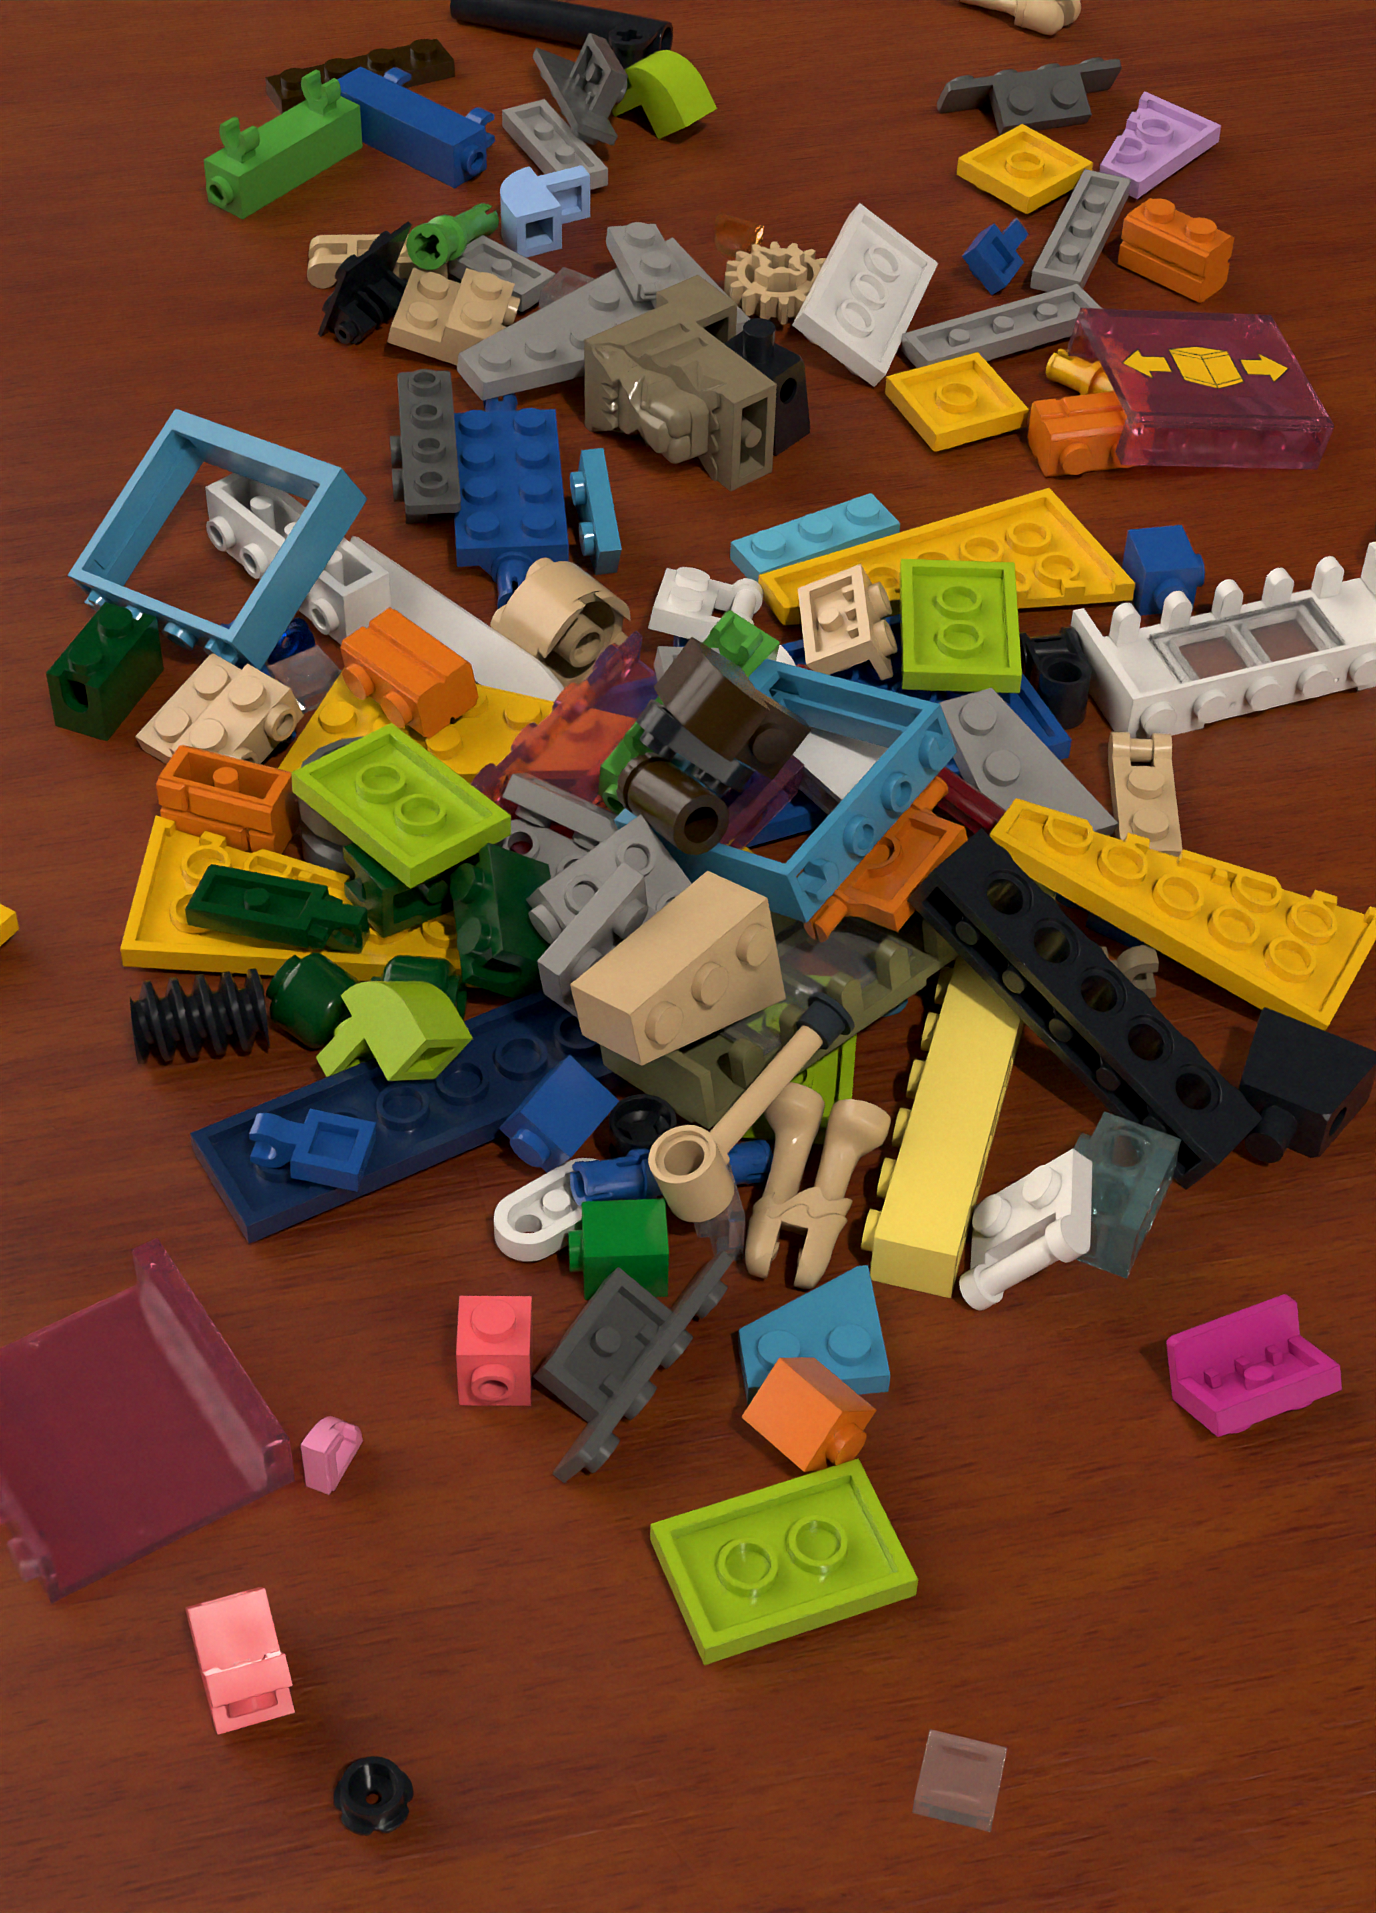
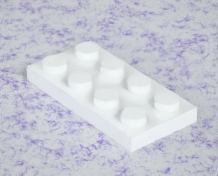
M859 203L850 213L792 326L802 332L811 343L819 345L843 363L851 373L860 376L875 387L886 375L902 341V334L906 333L938 263Z

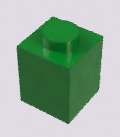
M665 1199L581 1202L582 1230H568L569 1271L583 1272L584 1300H590L607 1276L617 1267L621 1268L654 1297H668L669 1246Z

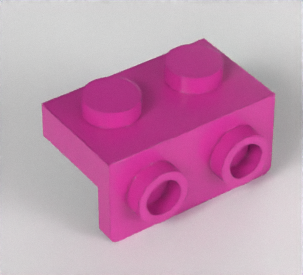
M1286 1294L1172 1335L1166 1343L1172 1399L1217 1437L1245 1431L1254 1423L1288 1410L1305 1408L1314 1400L1342 1390L1340 1365L1300 1335L1297 1302Z

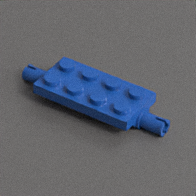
M515 393L503 395V401H498V397L483 400L485 411L470 410L465 413H454L461 511L454 513L457 567L480 566L492 576L498 586V609L507 604L515 590L525 580L530 566L540 558L546 557L553 562H569V544L556 410L524 408L517 411L518 403Z

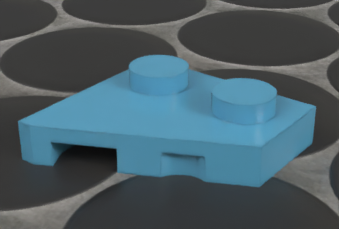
M604 449L581 450L578 472L570 473L572 501L580 521L579 539L583 556H590L595 575L617 573L622 548Z
M868 1265L857 1266L739 1329L738 1350L747 1404L751 1403L779 1358L814 1357L857 1394L889 1392L890 1370Z

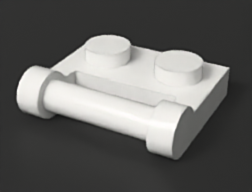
M680 567L677 570L666 568L653 606L648 629L687 639L693 637L703 642L710 634L711 629L720 620V618L712 616L714 608L723 611L731 610L754 625L752 620L753 614L760 609L763 601L762 587L757 581L748 578L740 579L731 585L712 580L707 573L696 568Z
M1071 1149L1051 1162L1037 1167L1027 1176L998 1193L986 1197L981 1203L974 1206L970 1270L963 1273L959 1280L962 1296L972 1308L979 1311L985 1310L998 1303L1003 1298L1006 1289L1058 1260L1065 1263L1071 1262L1089 1251L1092 1198L1091 1160L1075 1149Z

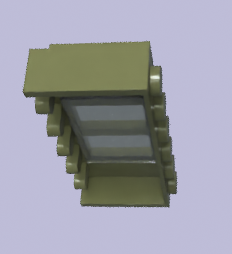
M917 910L914 911L898 932L859 917H844L825 942H820L819 938L815 940L809 936L804 929L805 922L770 911L786 996L785 1000L642 1066L600 1045L603 1064L646 1094L658 1096L668 1102L675 1113L689 1122L695 1120L705 1128L710 1129L720 1121L798 1031L796 1022L809 1008L807 999L813 992L824 993L841 1004L852 1017L855 1027L849 1035L840 1034L828 1049H818L796 1075L926 986V979L960 955Z

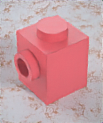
M459 1296L456 1346L459 1405L531 1406L533 1366L532 1296Z

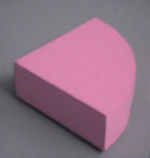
M327 1416L311 1429L301 1444L306 1487L328 1495L336 1489L363 1442L358 1426L333 1416Z

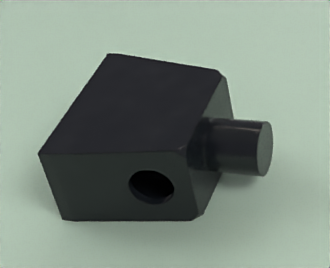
M754 318L745 322L743 331L724 344L777 384L773 455L777 456L810 433L805 365L799 355L775 343V325L771 321L763 318Z
M1264 1007L1260 1013L1238 1089L1244 1095L1246 1101L1263 1118L1245 1138V1147L1248 1152L1256 1159L1267 1163L1278 1162L1283 1157L1287 1148L1310 1158L1320 1157L1367 1103L1376 1076V1051Z

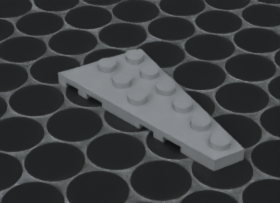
M673 237L665 241L686 279L699 275L729 297ZM617 267L460 352L458 355L457 371L482 401L585 376L584 339L655 308L651 301H635ZM738 306L736 335L743 331L744 323L750 320Z

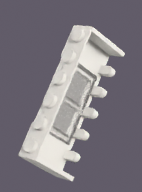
M1371 542L1368 545L1360 578L1342 582L1344 576L1343 567L1335 557L1328 556L1317 564L1311 589L1292 593L1294 587L1293 579L1284 568H1276L1266 577L1262 600L1242 605L1244 596L1242 590L1234 580L1227 579L1222 581L1215 590L1211 612L1192 617L1193 606L1184 592L1175 591L1169 594L1164 601L1161 623L1140 628L1141 616L1131 603H1123L1114 610L1109 636L1105 637L1102 636L1084 608L1073 610L1071 626L1077 632L1081 649L1092 670L1089 694L1114 732H1129L1130 738L1150 739L1152 733H1164L1173 736L1202 729L1206 723L1262 711L1351 688H1356L1359 691L1376 687V542Z

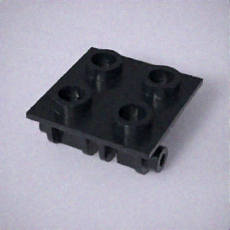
M409 221L391 234L388 231L382 232L372 242L368 251L359 257L355 254L349 256L339 266L335 273V279L338 280L335 290L322 307L325 316L318 331L320 337L334 329L335 335L340 342L344 344H357L375 329L379 328L383 322L388 321L396 314L408 279H400L393 273V270L412 226Z

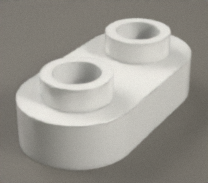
M577 1158L567 1161L503 1198L494 1212V1236L499 1249L505 1255L519 1261H537L567 1246L568 1230H582L581 1206H578L575 1202L570 1187V1172H574L572 1165L578 1161L586 1162L596 1159Z

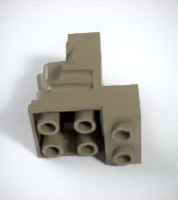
M699 275L656 292L655 309L584 339L585 427L590 432L610 430L626 433L631 436L640 435L643 441H645L646 447L651 446L656 453H661L673 464L698 457L709 477L715 482L721 483L729 491H733L772 472L777 384L724 344L736 336L737 303Z

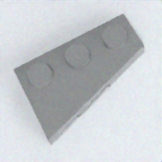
M992 688L938 703L941 704L957 750L953 758L963 779L1006 811L1015 798L1086 819L1093 827L1094 832L1107 836L1114 833L1119 823Z

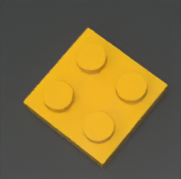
M1021 124L959 157L956 175L976 185L978 189L986 191L1006 202L1015 210L1029 214L1074 189L1084 169L1092 171L1093 162Z
M979 352L886 376L885 394L934 452L954 448L958 445L990 436H997L1027 426L1029 409Z

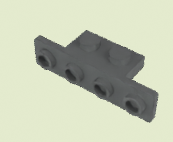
M589 33L575 63L536 48L532 57L541 72V77L548 84L551 95L559 104L562 115L566 117L570 124L573 135L592 145H596L598 141L614 145L618 136L608 117L614 104L618 105L625 95L628 75L607 40Z
M1095 57L1087 59L1080 64L1068 66L1051 63L1037 70L1024 72L1007 69L988 77L959 76L946 83L936 104L939 113L992 106L999 135L1021 124L1035 131L1086 124L1092 115L1086 93L1110 89L1119 75L1122 66L1120 59L1103 60L1102 58Z
M419 369L414 372H401L397 375L401 435L390 436L394 502H405L406 524L428 523V514L456 513L461 511L451 373L446 370Z
M724 1250L693 1276L670 1309L621 1268L617 1267L607 1276L533 1377L588 1422L552 1473L560 1481L565 1483L584 1467L592 1474L595 1473L613 1453L620 1442V1439L612 1433L613 1429L623 1416L630 1421L644 1408L657 1389V1386L649 1380L659 1365L668 1369L691 1342L693 1336L685 1330L686 1326L694 1315L703 1319L727 1291L728 1286L720 1278L734 1259Z

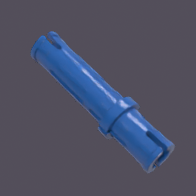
M763 1139L736 1144L728 1153L730 1162L727 1164L734 1185L767 1183L773 1160L769 1144ZM646 1148L634 1149L628 1152L626 1157H618L617 1159L575 1162L572 1165L574 1172H570V1187L577 1205L581 1206V1202L656 1199L657 1196H662L663 1194L649 1167L648 1157L650 1150Z

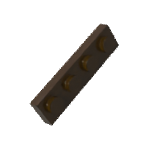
M418 39L410 45L402 47L374 49L366 55L348 59L334 58L328 60L325 64L304 69H286L281 74L265 77L266 92L279 112L283 114L307 100L302 91L301 80L302 77L314 70L320 71L321 84L323 85L333 78L339 79L360 66L382 77L388 70L397 67L411 74V80L402 85L405 88L455 77L454 59L438 39Z

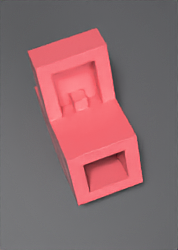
M257 1587L185 1607L217 1735L295 1713L289 1687L293 1686L286 1655L279 1648L265 1588Z

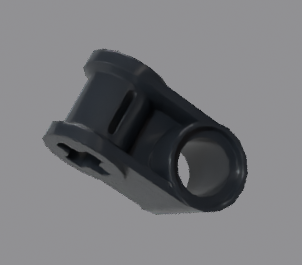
M1072 626L1062 627L1059 633L1031 637L1026 632H1019L1022 673L1064 730L1077 727L1083 723L1086 717L1092 670L1081 649L1076 630Z

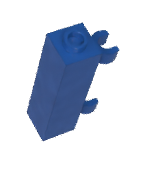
M360 66L337 79L341 87V96L360 105L363 143L454 189L487 169L486 148L495 142V136L486 132L485 125L494 120L493 113L477 107L464 117L403 87L404 83L411 80V74L397 67L391 68L382 77Z

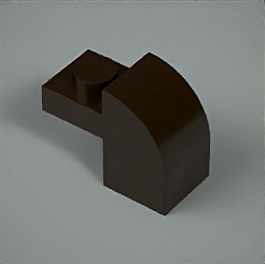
M693 637L687 642L654 686L655 691L668 711L697 739L729 762L736 758L771 780L775 778L811 731V728L802 717L755 689L740 666Z

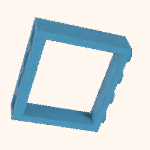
M175 408L67 576L88 595L84 603L95 611H98L104 602H108L129 609L132 612L133 619L136 620L143 613L156 616L158 629L176 645L192 651L194 646L198 645L203 647V650L208 655L211 653L216 654L234 666L237 662L244 665L248 663L254 668L261 670L364 506L367 497L341 467ZM203 462L310 501L229 629L124 587Z
M765 659L748 677L755 689L802 717L810 727L888 749L785 864L718 843L708 852L699 855L685 854L655 830L653 831L691 883L695 882L705 872H712L767 897L770 911L807 923L891 826L911 806L913 801L935 776L947 765L950 759L957 753L941 704ZM677 753L670 762L721 799L723 795L716 793L691 774L696 765ZM625 808L614 819L618 830L635 819L636 816ZM804 868L803 872H802L798 877H796V876L800 873V871Z

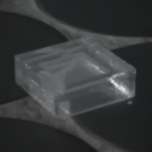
M930 1729L912 1813L991 1832L1007 1747Z

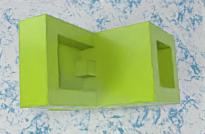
M660 50L624 69L628 75L627 89L622 101L618 105L614 104L611 111L614 117L642 105L657 138L660 139L689 126L716 110L717 107L703 78L691 62L676 52Z
M368 981L351 986L341 995L352 1017L344 1020L337 1026L334 1031L335 1036L316 1056V1059L326 1077L375 1058L388 1081L435 1079L467 1046L473 1037L450 998L435 985L424 981Z

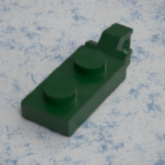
M211 864L206 869L185 908L189 926L309 948L310 946L312 949H324L328 945L332 950L362 952L370 935L367 908L344 904L343 900L329 895L328 886L214 864Z

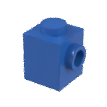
M1174 525L1128 530L1122 569L1135 582L1132 601L1139 615L1162 614L1166 597L1175 591L1184 592L1192 606H1194L1197 587H1202L1204 584L1205 568L1202 556L1199 553H1194L1183 526Z
M569 1055L542 1078L499 1129L510 1138V1146L519 1158L533 1167H541L548 1173L561 1166L576 1153L619 1100Z

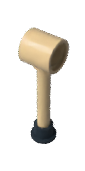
M813 992L807 999L809 1008L796 1022L798 1031L710 1132L699 1126L682 1125L666 1131L654 1142L649 1152V1167L670 1210L676 1217L687 1222H703L718 1216L728 1207L734 1195V1181L727 1168V1164L730 1162L729 1151L818 1049H828L840 1034L849 1035L854 1029L855 1024L852 1017L836 1000L821 992Z

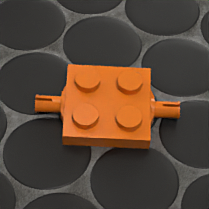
M936 776L911 806L840 884L833 895L826 900L807 923H804V929L809 936L815 940L819 938L820 942H825L841 920L848 916L859 917L896 932L901 929L916 910L907 899L937 866L968 840L965 826L937 817L932 812L938 802L948 793V786L940 777ZM804 868L800 871V873H799L796 877H798V876L803 872Z

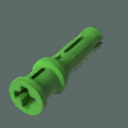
M481 203L455 217L449 215L437 216L428 223L420 224L411 230L406 243L408 255L412 262L422 269H437L447 261H453L461 256L470 242L482 235L492 234L499 224L498 213L494 211L487 215L485 212L489 211L492 206Z

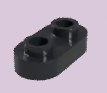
M653 699L649 701L636 720L645 730L639 738L643 744L668 761H672L678 753L696 766L691 774L720 795H723L728 787L741 792L756 771L736 758L729 762L714 752L680 724L664 705Z

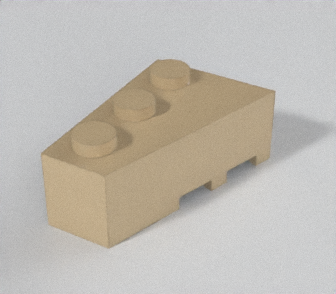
M705 872L570 984L582 1035L642 1066L785 1000L786 996L768 898L712 872Z

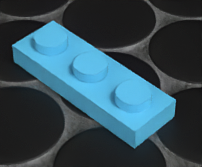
M872 493L731 541L730 559L748 579L758 582L760 574L899 533L900 522Z

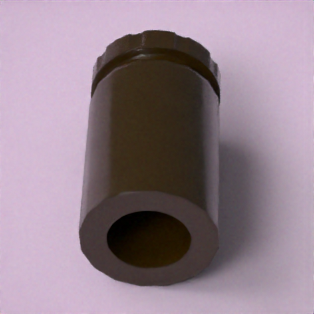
M649 752L636 756L622 769L617 781L618 787L616 790L619 802L636 817L641 814L653 830L685 854L699 855L708 852L725 835L729 824V810L725 802L670 761L657 753Z

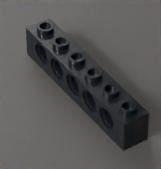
M982 828L937 866L907 899L923 918L1185 1190L1217 1167L1263 1119L1246 1101L1241 1091L1229 1084L1200 1054L1196 1045L1190 1039L1183 1036L1152 1004L1150 998L1142 990L1136 988L1106 957L1102 948L1090 940L1059 908L1057 902L1049 894L1043 892L1013 861L1009 852L998 845Z

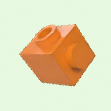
M779 1358L742 1415V1418L802 1471L806 1472L823 1470L853 1460L865 1444L867 1435L864 1429L877 1410L816 1358Z

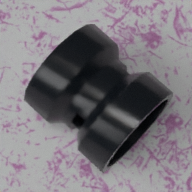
M636 1094L621 1099L611 1110L609 1116V1135L611 1141L609 1159L626 1157L628 1152L634 1149L646 1148L650 1150L654 1142L663 1133L677 1127L675 1111L670 1104L658 1096L649 1094Z

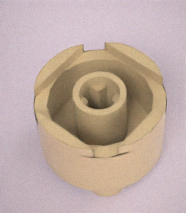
M545 557L540 558L530 566L525 580L515 590L507 604L495 612L490 626L545 665L563 685L569 697L573 696V694L568 689L581 682L590 688L602 680L614 667L623 653L628 636L622 632L624 617L629 621L631 619L627 604L579 566L568 561L553 562Z

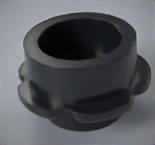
M378 1756L365 1757L351 1764L344 1772L334 1791V1805L337 1810L342 1811L341 1821L351 1832L362 1836L371 1835L373 1831L379 1830L381 1833H390L399 1828L409 1815L407 1803L413 1799V1786L409 1777L391 1760ZM372 1794H378L382 1799L378 1804L371 1805L366 1801L367 1797Z

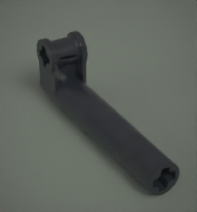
M558 0L450 1V13L455 20L583 47L588 34L592 33L607 40L623 69L632 66L657 51H671L673 42V26L669 21Z

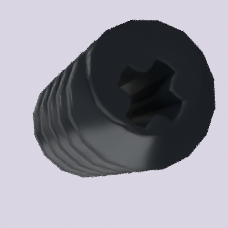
M256 968L248 969L244 987L239 989L230 971L221 973L217 991L212 992L204 975L199 974L195 975L191 994H185L177 977L169 978L165 997L159 998L150 980L142 982L138 1000H132L130 997L132 1030L138 1064L147 1063L152 1044H156L164 1061L174 1059L178 1041L183 1042L191 1058L200 1056L205 1038H209L217 1055L226 1054L231 1035L236 1036L244 1052L253 1050L257 1032H262L270 1047L263 981Z

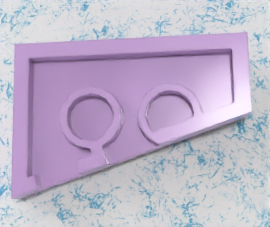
M1144 91L1139 99L1137 111L1132 112L1127 119L1125 131L1121 136H1117L1100 165V173L1131 179L1129 196L1138 199L1218 143L1221 125Z

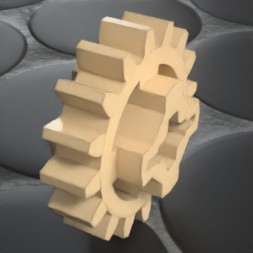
M771 242L770 249L754 244L752 245L751 254L738 251L736 252V261L727 262L724 292L731 300L737 303L738 307L742 306V311L747 316L756 314L758 317L767 320L770 317H776L780 324H786L788 317L796 318L826 258L815 259V250L809 249L803 252L798 248V244L795 243L789 245L787 249L780 248L777 242Z

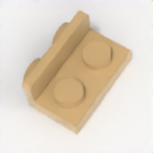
M859 564L798 588L805 660L809 668L813 671L830 675L870 660L881 681L893 677L890 655L897 653V644L893 632L885 620V616L892 614V608L881 582L872 584L864 568Z

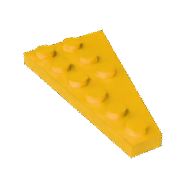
M1015 798L989 835L998 845L1006 849L1013 858V861L1035 881L1261 1010L1264 1007L1324 1031L1328 1028L1376 940V908L1369 907L1366 913L1362 914L1336 906L1337 896L1315 890L1311 897L1284 890L1281 888L1276 877L1184 849H1182L1179 857L1150 849V839L1129 832L1124 840L1094 832L1093 827L1086 819Z

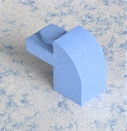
M582 165L537 176L529 166L512 173L503 181L500 188L501 235L508 249L525 258L562 249V224L590 217V174Z

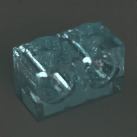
M1105 1111L1092 1136L1081 1133L1074 1149L1092 1161L1091 1239L1089 1251L1076 1260L1127 1279L1172 1183L1181 1139Z

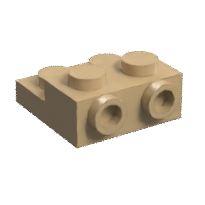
M413 268L392 322L387 342L458 365V355L460 352L514 323L521 299L512 296L514 283L502 280L491 273L478 272L466 268L461 283L446 279L438 273L425 272Z
M211 653L141 729L135 738L145 752L165 764L169 762L179 745H186L261 764L281 741L287 739L292 734L296 724L304 714L291 688L248 663L241 670L216 654Z

